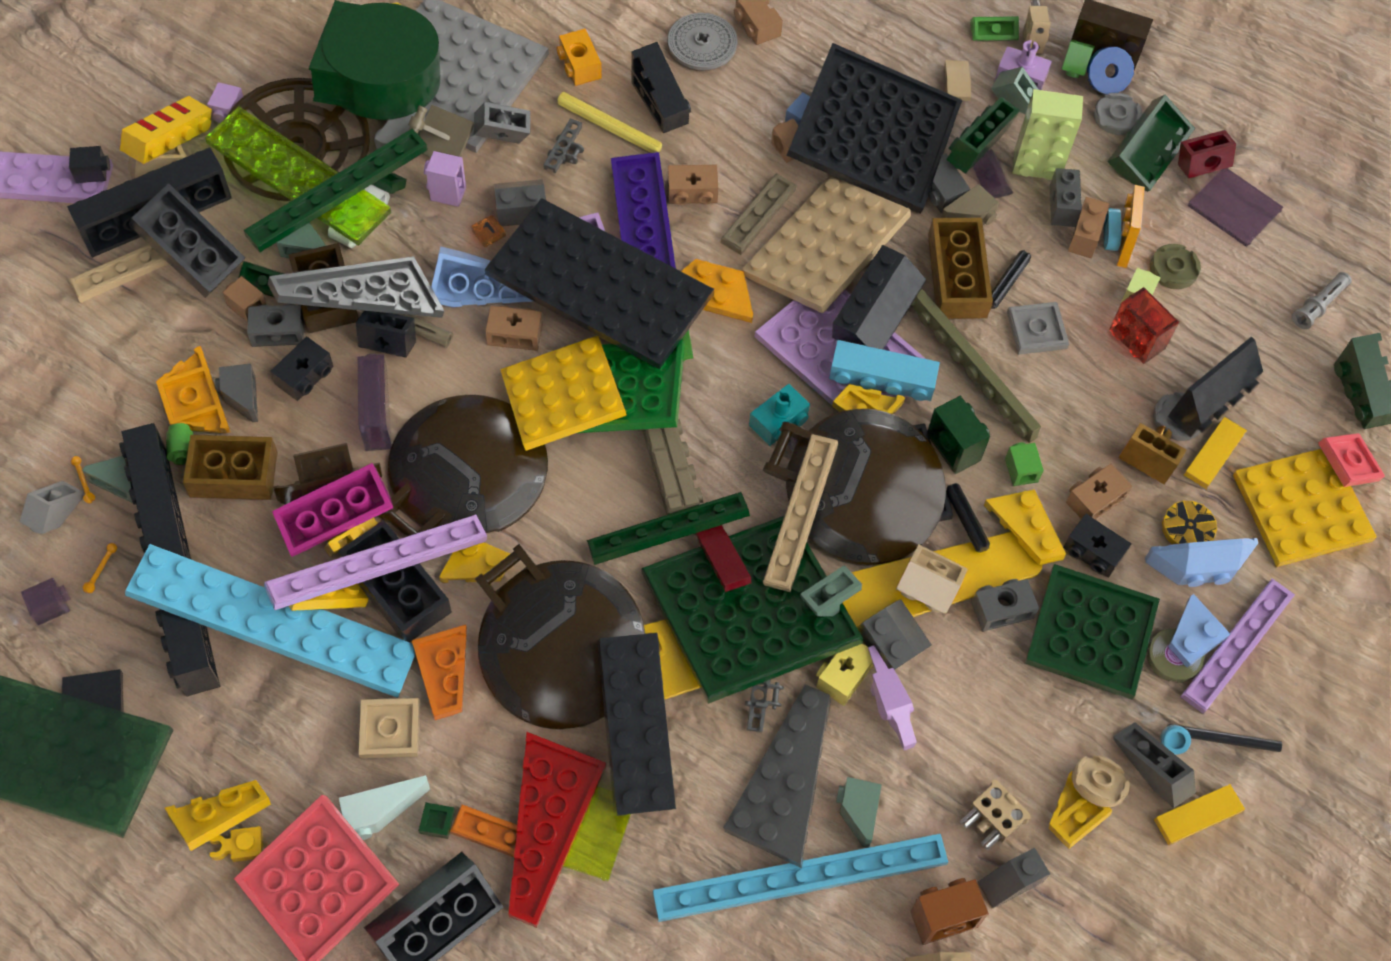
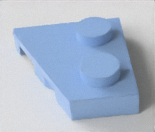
M1193 594L1186 603L1183 615L1178 622L1177 629L1168 647L1188 668L1228 638L1230 633Z

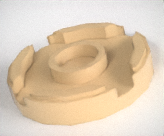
M1094 755L1092 758H1081L1072 772V781L1079 794L1090 803L1101 807L1120 805L1130 789L1129 779L1126 781L1123 769L1112 760L1102 756Z

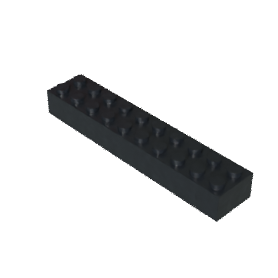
M151 423L121 431L123 442L119 443L123 458H126L128 464L124 466L127 480L131 481L133 487L129 489L133 505H136L138 512L134 513L138 529L142 530L143 536L139 537L143 552L145 553L149 544L192 560L170 461L167 459L166 446L155 424ZM162 609L155 611L158 625L163 628L165 634L161 636L162 647L165 653L168 652L170 661L166 662L169 677L174 679L176 688H182L188 697L221 687L207 626Z

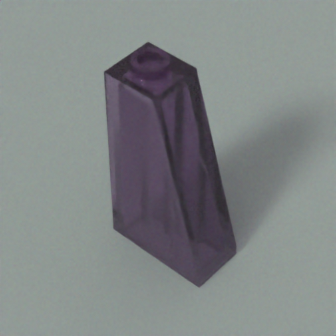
M372 353L366 356H358V425L365 451L386 450L392 447L388 375L384 354Z

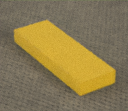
M1224 417L1186 470L1184 476L1207 489L1247 430Z
M1229 784L1157 816L1154 821L1169 846L1240 814L1245 808L1233 787Z

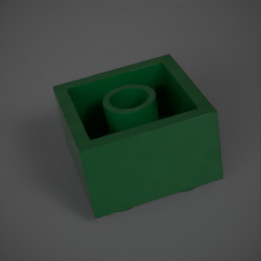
M960 395L934 408L927 430L928 435L954 474L980 462L989 442L990 432L987 426L976 417L971 404L966 403Z

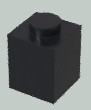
M101 146L70 148L69 169L75 183L106 181L107 171H110V160L108 155H104Z

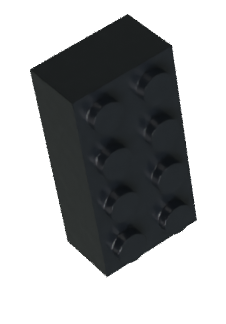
M169 183L140 209L129 222V226L205 298L246 258Z
M383 520L340 549L338 553L341 558L398 540L399 538ZM420 563L358 583L405 642H411L452 613L449 599Z

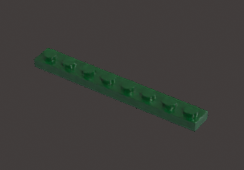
M413 128L244 229L245 236L259 253L428 151L427 144Z

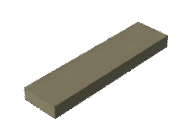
M776 173L722 236L721 243L742 255L795 192L796 184Z

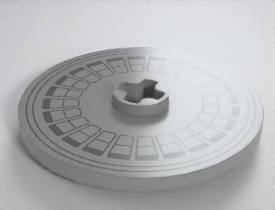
M693 13L680 18L673 24L668 34V48L671 55L680 64L696 70H711L725 65L732 59L737 49V34L729 22L717 15Z

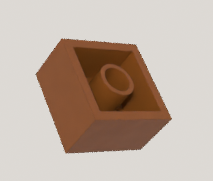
M960 878L950 882L948 888L938 890L937 887H931L920 892L921 896L916 899L910 912L922 945L976 929L981 925L989 913L976 879L966 882L965 878Z

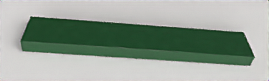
M738 492L589 539L587 543L594 565L749 517L750 513L742 492Z

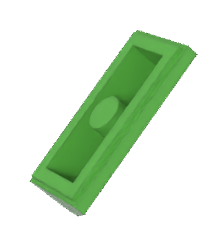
M1019 16L973 17L970 19L973 41L1019 40Z

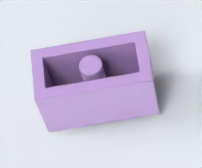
M433 151L431 159L427 160L424 166V175H427L426 189L429 190L431 201L459 207L466 190L462 157Z

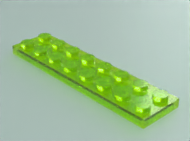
M239 106L205 137L206 143L291 201L339 173ZM362 190L319 216L318 219L359 246L391 214V207L366 190Z

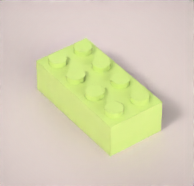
M1033 89L1014 149L1012 174L1052 180L1056 168H1065L1082 121L1083 96Z

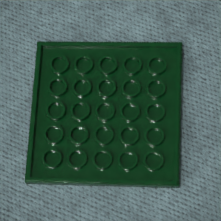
M785 515L728 536L751 576V584L725 592L701 546L642 568V575L708 704L863 644V637L843 603L840 604L839 613L836 615L817 616L800 597L802 592L827 577L807 542L791 592L763 584Z

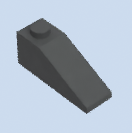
M1136 722L1113 736L1115 743L1150 787L1173 808L1196 793L1194 770Z

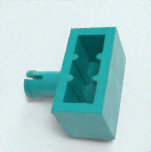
M787 384L750 413L749 426L771 446L779 439L781 434L779 429L782 422H789L800 427L808 420L810 403L790 384Z

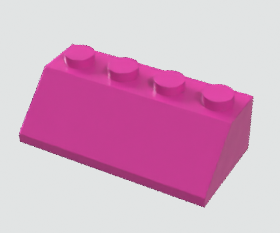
M373 463L273 510L272 513L288 551L293 557L392 509L393 504Z

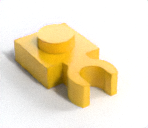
M261 826L230 830L231 838L225 839L223 836L218 835L210 840L211 844H222L218 852L210 853V857L213 860H222L228 854H231L233 862L254 860L263 851V829Z

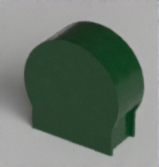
M335 0L309 65L314 91L313 102L341 106L355 115L376 120L397 119L417 112L418 106L426 107L434 99L440 87V53L437 31L425 16L403 5L393 3L359 5Z

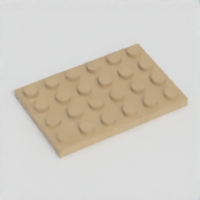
M829 176L742 268V271H744L746 278L820 313H824L875 257L881 246L885 245L911 217L910 209L833 176Z

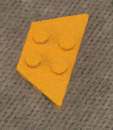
M699 259L693 260L681 271L714 289V295L703 310L752 323L753 311L744 271Z
M197 346L191 357L185 362L179 361L169 373H165L156 381L170 425L176 423L187 424L190 426L191 431L230 433L231 431L202 347Z

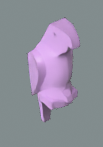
M875 646L868 647L876 671L875 674H872L873 683L871 684L870 691L872 696L876 698L879 714L883 720H888L890 726L896 732L903 750L913 748L917 741L910 722V713L914 711L912 701L895 670L887 668Z

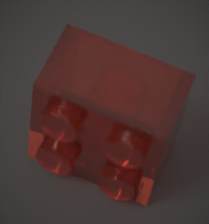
M1143 287L1121 302L1109 330L1117 340H1120L1130 350V353L1135 358H1138L1145 364L1166 349L1179 321Z

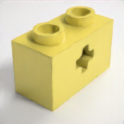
M864 644L833 655L834 658L829 664L824 662L816 674L819 677L816 688L829 694L832 699L845 706L874 666L868 647ZM845 666H846L847 668H849V669H846L844 672H843L842 670H840V669H844Z

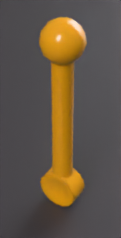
M74 456L71 458V464L75 466L84 490L83 500L91 504L95 500V495L90 492L80 465L82 462L81 458Z
M115 543L107 545V552L90 581L83 584V591L85 593L94 592L96 580L112 553H115L118 549Z

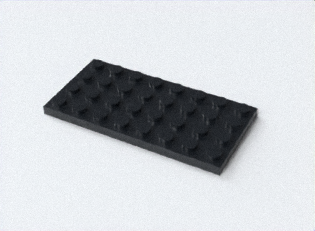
M543 198L539 200L485 268L486 276L658 369L663 366L714 295L712 287Z

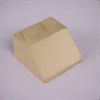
M918 544L896 589L901 591L904 597L911 600L917 599L925 603L930 610L946 614L962 584L967 568Z

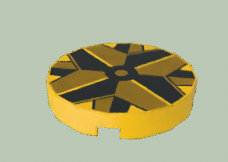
M1183 500L1174 503L1166 511L1162 520V531L1167 541L1172 545L1213 541L1217 532V523L1212 512L1204 505L1195 501Z

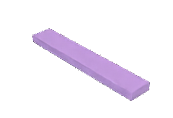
M1272 578L1231 630L1228 638L1221 643L1180 697L1204 714L1295 594Z

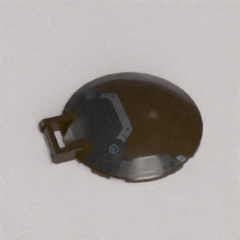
M458 395L436 401L413 415L403 425L393 441L388 458V478L393 492L391 497L393 508L378 515V517L391 523L406 537L473 515H477L485 533L498 530V532L502 531L524 517L539 499L544 489L548 471L546 446L544 444L527 451L525 450L512 406L503 400L484 395ZM401 510L418 524L421 529L416 531L400 518L396 512Z
M875 409L842 411L821 420L810 430L789 422H782L779 429L781 434L769 462H766L763 467V471L786 482L788 501H790L811 435L814 434L838 440L837 450L808 536V540L815 547L842 562L871 566L900 560L915 551L918 544L922 545L936 528L944 509L946 498L945 476L935 449L928 439L912 424L896 415ZM790 438L798 439L787 468L779 466Z
M518 544L513 548V552L486 574L483 575L481 573L475 578L491 600L483 616L478 636V658L483 678L496 700L511 714L529 724L557 730L592 724L605 717L597 641L599 638L645 634L640 610L628 590L604 570L587 563L570 560L550 561L536 565L522 546ZM521 560L526 567L499 589L495 590L491 583Z

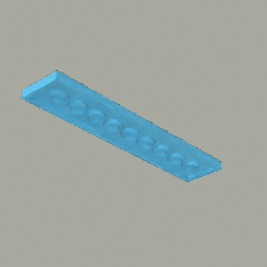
M149 544L125 590V596L396 698L400 694L415 656L412 643L405 642L402 639L323 609L291 611L289 606L274 610L265 587Z

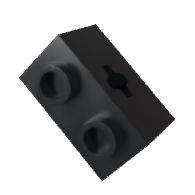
M363 311L356 322L357 341L360 348L407 358L416 343L415 319L412 317L385 312Z
M306 336L270 372L274 384L298 401L304 395H308L321 378L328 376L334 366L330 353Z
M1085 514L1069 535L1063 548L1072 557L1081 559L1090 565L1096 573L1103 574L1109 578L1126 555L1132 543L1088 514Z

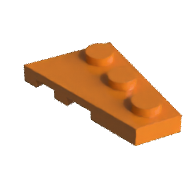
M466 624L412 640L435 720L463 712L467 639Z

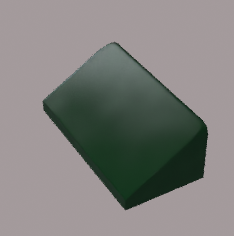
M243 261L238 278L242 276L263 294L274 297L268 285L269 276L285 273Z

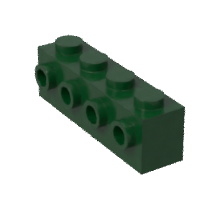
M1000 97L992 106L988 105L981 116L978 115L971 126H967L960 137L954 139L948 148L951 150V153L946 160L966 174L1008 131L1020 110L1003 97Z

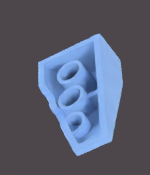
M440 246L431 288L441 305L462 307V305H486L488 303L501 302L504 304L531 302L533 300L486 276L485 268L491 262L490 260Z

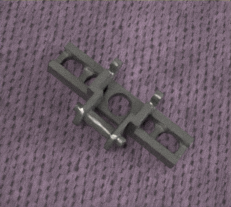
M569 119L562 133L556 137L557 142L553 149L548 151V157L543 164L544 169L547 170L549 168L556 173L562 163L577 164L578 159L576 157L579 153L584 152V147L574 141L582 129V122ZM573 124L578 126L576 129H571ZM571 133L573 136L570 138L567 137V134ZM563 142V145L566 147H560L559 143ZM569 148L574 151L572 155L567 153ZM552 160L557 161V164L550 165Z
M771 680L760 683V685L764 686L755 685L752 687L750 701H745V706L749 707L746 730L762 733L766 708L772 706V709L776 710V707L782 706V704L778 703L779 690H783L784 687L779 685V682L770 684ZM768 689H773L772 701H766ZM755 690L763 691L764 697L762 700H757L754 697ZM754 708H760L761 713L755 714ZM753 717L760 720L758 728L752 727Z

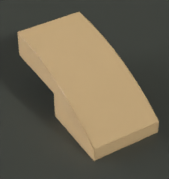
M945 60V92L962 99V101H971L969 62Z

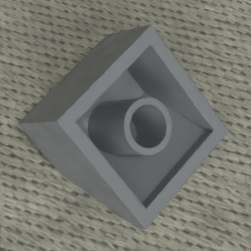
M543 179L494 184L499 227L520 225L541 198L546 200Z
M901 599L876 613L857 627L866 646H875L888 669H897L932 646Z

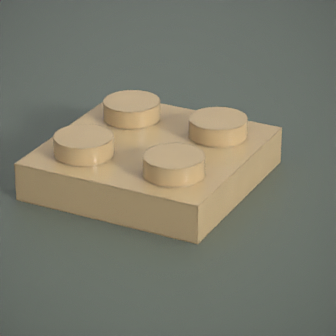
M419 698L361 700L359 757H418Z

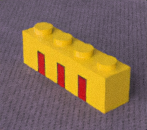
M187 96L123 128L121 131L120 151L145 164L209 130L212 109Z

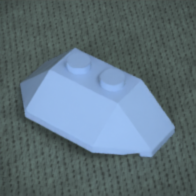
M1244 538L1154 546L1149 550L1145 561L1177 585L1188 584L1189 587H1197L1214 582L1216 585H1222L1232 580L1257 546L1258 539Z

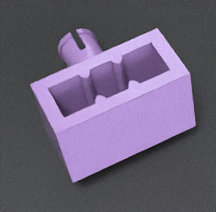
M1032 40L1024 42L1022 51L1007 46L999 64L995 80L1000 72L1023 67L1037 88L1042 90L1052 61L1035 56L1038 51V44L1035 41L1032 48H1030Z

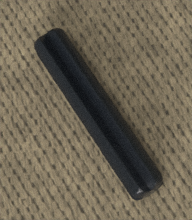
M1025 250L1019 251L991 291L993 299L992 309H996L1028 265L1031 259L1030 253H1027Z
M958 483L948 485L946 490L947 496L975 550L978 553L987 551L990 542L961 486Z

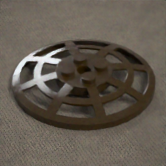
M312 78L281 79L257 87L234 105L222 126L220 137L221 151L227 168L242 186L265 198L278 201H292L304 194L300 193V187L317 184L339 173L337 170L345 161L348 149L363 146L357 161L367 156L370 145V131L367 118L355 115L360 123L363 136L349 139L346 128L339 119L345 111L344 108L336 106L330 112L323 107L304 103V90L313 91ZM294 90L293 104L276 107L267 113L257 104L258 101L273 94ZM249 109L258 120L250 128L246 141L232 139L231 134L237 121ZM294 112V119L286 120L280 124L273 120V118L282 114ZM304 112L315 113L325 119L317 125L310 120L304 119ZM265 125L271 131L267 143L254 142L258 132ZM334 125L340 134L341 141L327 142L324 132ZM294 143H303V146L300 148L291 147ZM230 148L245 150L248 162L255 172L242 177L233 164ZM341 150L338 159L331 167L322 161L328 151ZM253 151L268 152L272 162L261 168L255 160ZM315 167L323 173L315 178L301 181L303 171ZM281 168L291 172V181L281 180L270 174ZM264 179L278 186L290 187L289 194L275 193L254 186L252 183Z

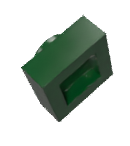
M390 173L372 185L389 194H393L406 187L407 179L395 173Z
M425 802L418 830L419 834L448 839L455 808Z

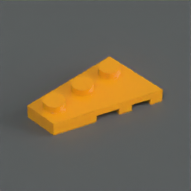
M1135 185L1132 194L1128 193L1125 199L1124 208L1126 209L1122 220L1124 224L1121 231L1122 240L1117 262L1119 267L1127 268L1141 229L1145 189L1143 186Z

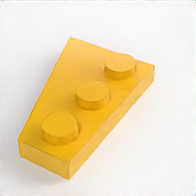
M1035 489L985 500L984 507L989 512L993 511L1000 519L999 523L1005 529H1010L1018 538L1019 545L1038 565L1064 560L1066 553Z
M253 780L221 790L218 796L203 800L201 796L191 799V804L179 808L172 805L164 809L186 845L192 851L270 806L271 802L257 780Z

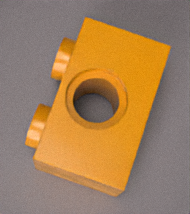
M586 28L559 35V46L556 47L557 54L560 60H564L566 75L568 78H572L574 85L577 86L602 79V63Z

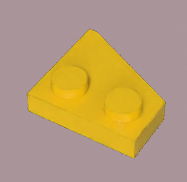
M849 384L835 398L832 407L839 412L852 409H875L894 415L904 404L905 397L897 395V398L881 395L882 391L866 390L860 386Z
M1073 771L1067 777L1066 784L1048 827L1068 849L1112 813L1110 807H1101L1090 803L1079 794L1072 781Z

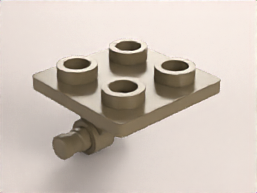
M431 105L426 119L423 121L428 109L418 106L415 116H411L408 125L410 126L409 130L413 128L417 134L420 130L419 136L424 140L428 151L423 154L431 157L433 151L462 157L475 123L434 105Z

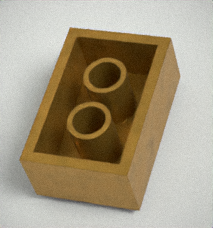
M190 435L183 484L189 497L271 500L278 455L273 438Z

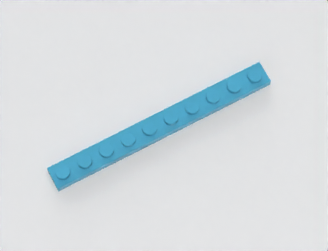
M941 834L803 860L802 868L788 863L653 890V897L658 922L945 866L948 864V859Z

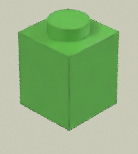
M1071 40L1062 66V70H1066V75L1079 78L1080 75L1084 76L1095 46Z
M1020 442L1009 447L1005 462L1012 485L1019 486L1038 483L1044 469L1036 444Z

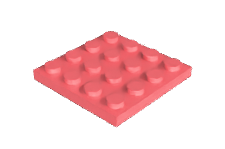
M321 795L234 878L298 961H320L400 885L325 795Z

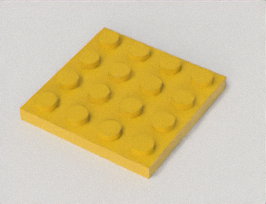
M594 336L500 369L526 451L627 416L599 336Z
M1322 449L1236 470L1233 474L1276 567L1373 542L1377 538L1352 487L1343 486Z

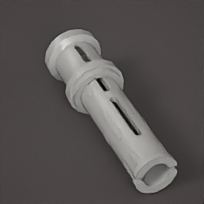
M1339 272L1315 297H1309L1301 309L1293 312V322L1301 329L1311 328L1314 320L1317 317H1322L1326 312V307L1351 284V277L1345 272Z

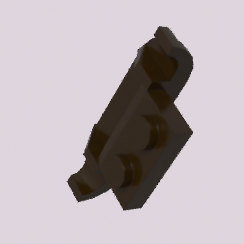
M347 443L294 454L293 457L299 481L285 486H273L277 501L286 505L359 470V467L353 468ZM380 462L375 463L374 466L382 478Z

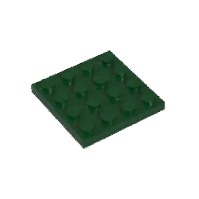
M1054 564L1025 664L1133 700L1136 695L1160 599Z

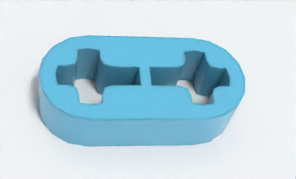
M1108 208L1103 225L1104 250L1118 251L1121 242V210Z

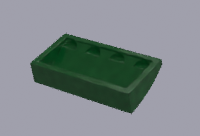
M1164 94L1150 103L1107 162L1125 179L1134 185L1145 187L1144 190L1148 192L1153 188L1179 152L1180 142L1187 140L1195 130V127Z

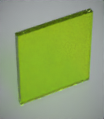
M597 787L563 866L602 879L603 881H609L631 816V814L614 815L611 790Z

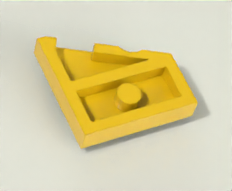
M372 518L345 533L328 539V543L324 547L329 557L335 555L340 549L378 523Z
M484 542L455 551L441 572L439 580L442 583H449V580L477 582L475 578L481 573L483 575L510 555V553ZM502 574L494 582H501L504 574Z

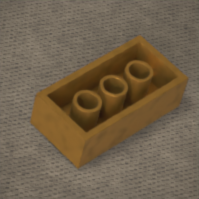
M932 218L928 241L936 305L948 319L988 318L993 299L982 218Z

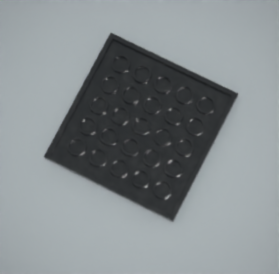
M832 43L786 156L921 214L962 99Z

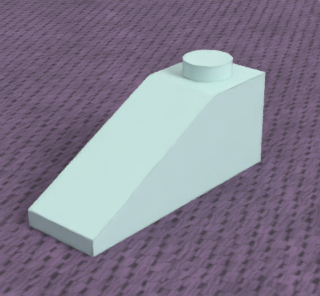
M425 775L340 797L339 802L342 815L362 840H366L372 837L373 833L381 831L430 790V786Z

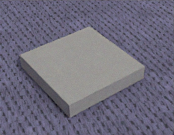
M1057 302L1008 307L1007 314L1018 355L1068 349L1069 341Z

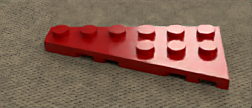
M527 731L508 914L513 919L537 928L607 764Z

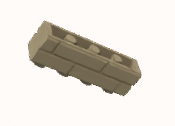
M678 419L676 428L642 429L666 515L703 503L700 487L695 488L693 480H696L694 465H688L686 457H689L687 442H681L680 435L683 434L680 419Z

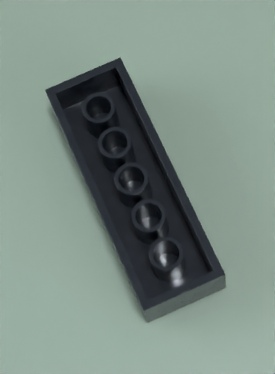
M211 147L67 206L91 257L93 258L140 238L141 236L129 226L131 218L168 183L198 212L232 199L223 169Z
M658 633L599 638L597 645L614 815L676 809Z

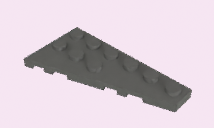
M414 256L269 276L268 285L277 303L442 318L444 314L442 305Z
M806 684L723 827L726 833L800 868L803 865V853L805 843L807 842L809 818L814 802L819 760L822 755L823 737L826 731L831 703L829 694Z

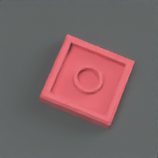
M1359 433L1327 437L1318 442L1344 487L1379 482L1385 477Z

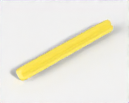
M562 92L557 99L558 105L650 153L660 152L662 149L660 141L566 92Z

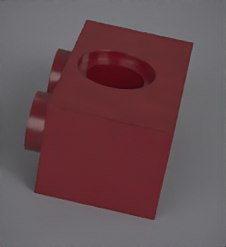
M1226 130L1181 141L1178 166L1188 179L1233 167L1236 143Z

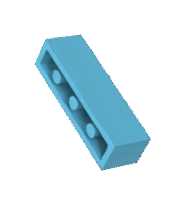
M838 340L829 379L835 380L840 384L849 383L868 390L885 391L891 395L908 396L918 401H931L940 362Z

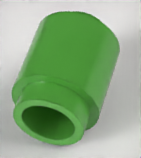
M184 423L172 424L166 432L167 459L176 465L186 464L190 435H193L189 425Z

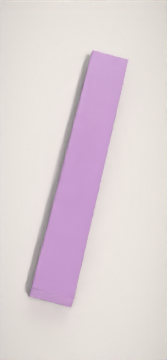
M473 515L264 582V587L274 610L486 542L487 535L477 515Z

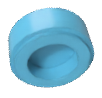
M1170 725L1162 731L1160 741L1172 753L1178 755L1189 749L1191 736L1182 726Z

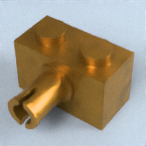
M1139 423L1118 458L1165 485L1179 465L1186 449L1169 440L1172 437V431L1169 428L1163 434L1166 426H1158L1154 431Z

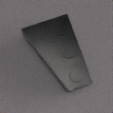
M658 42L631 51V83L663 134L689 124L690 104L684 98Z

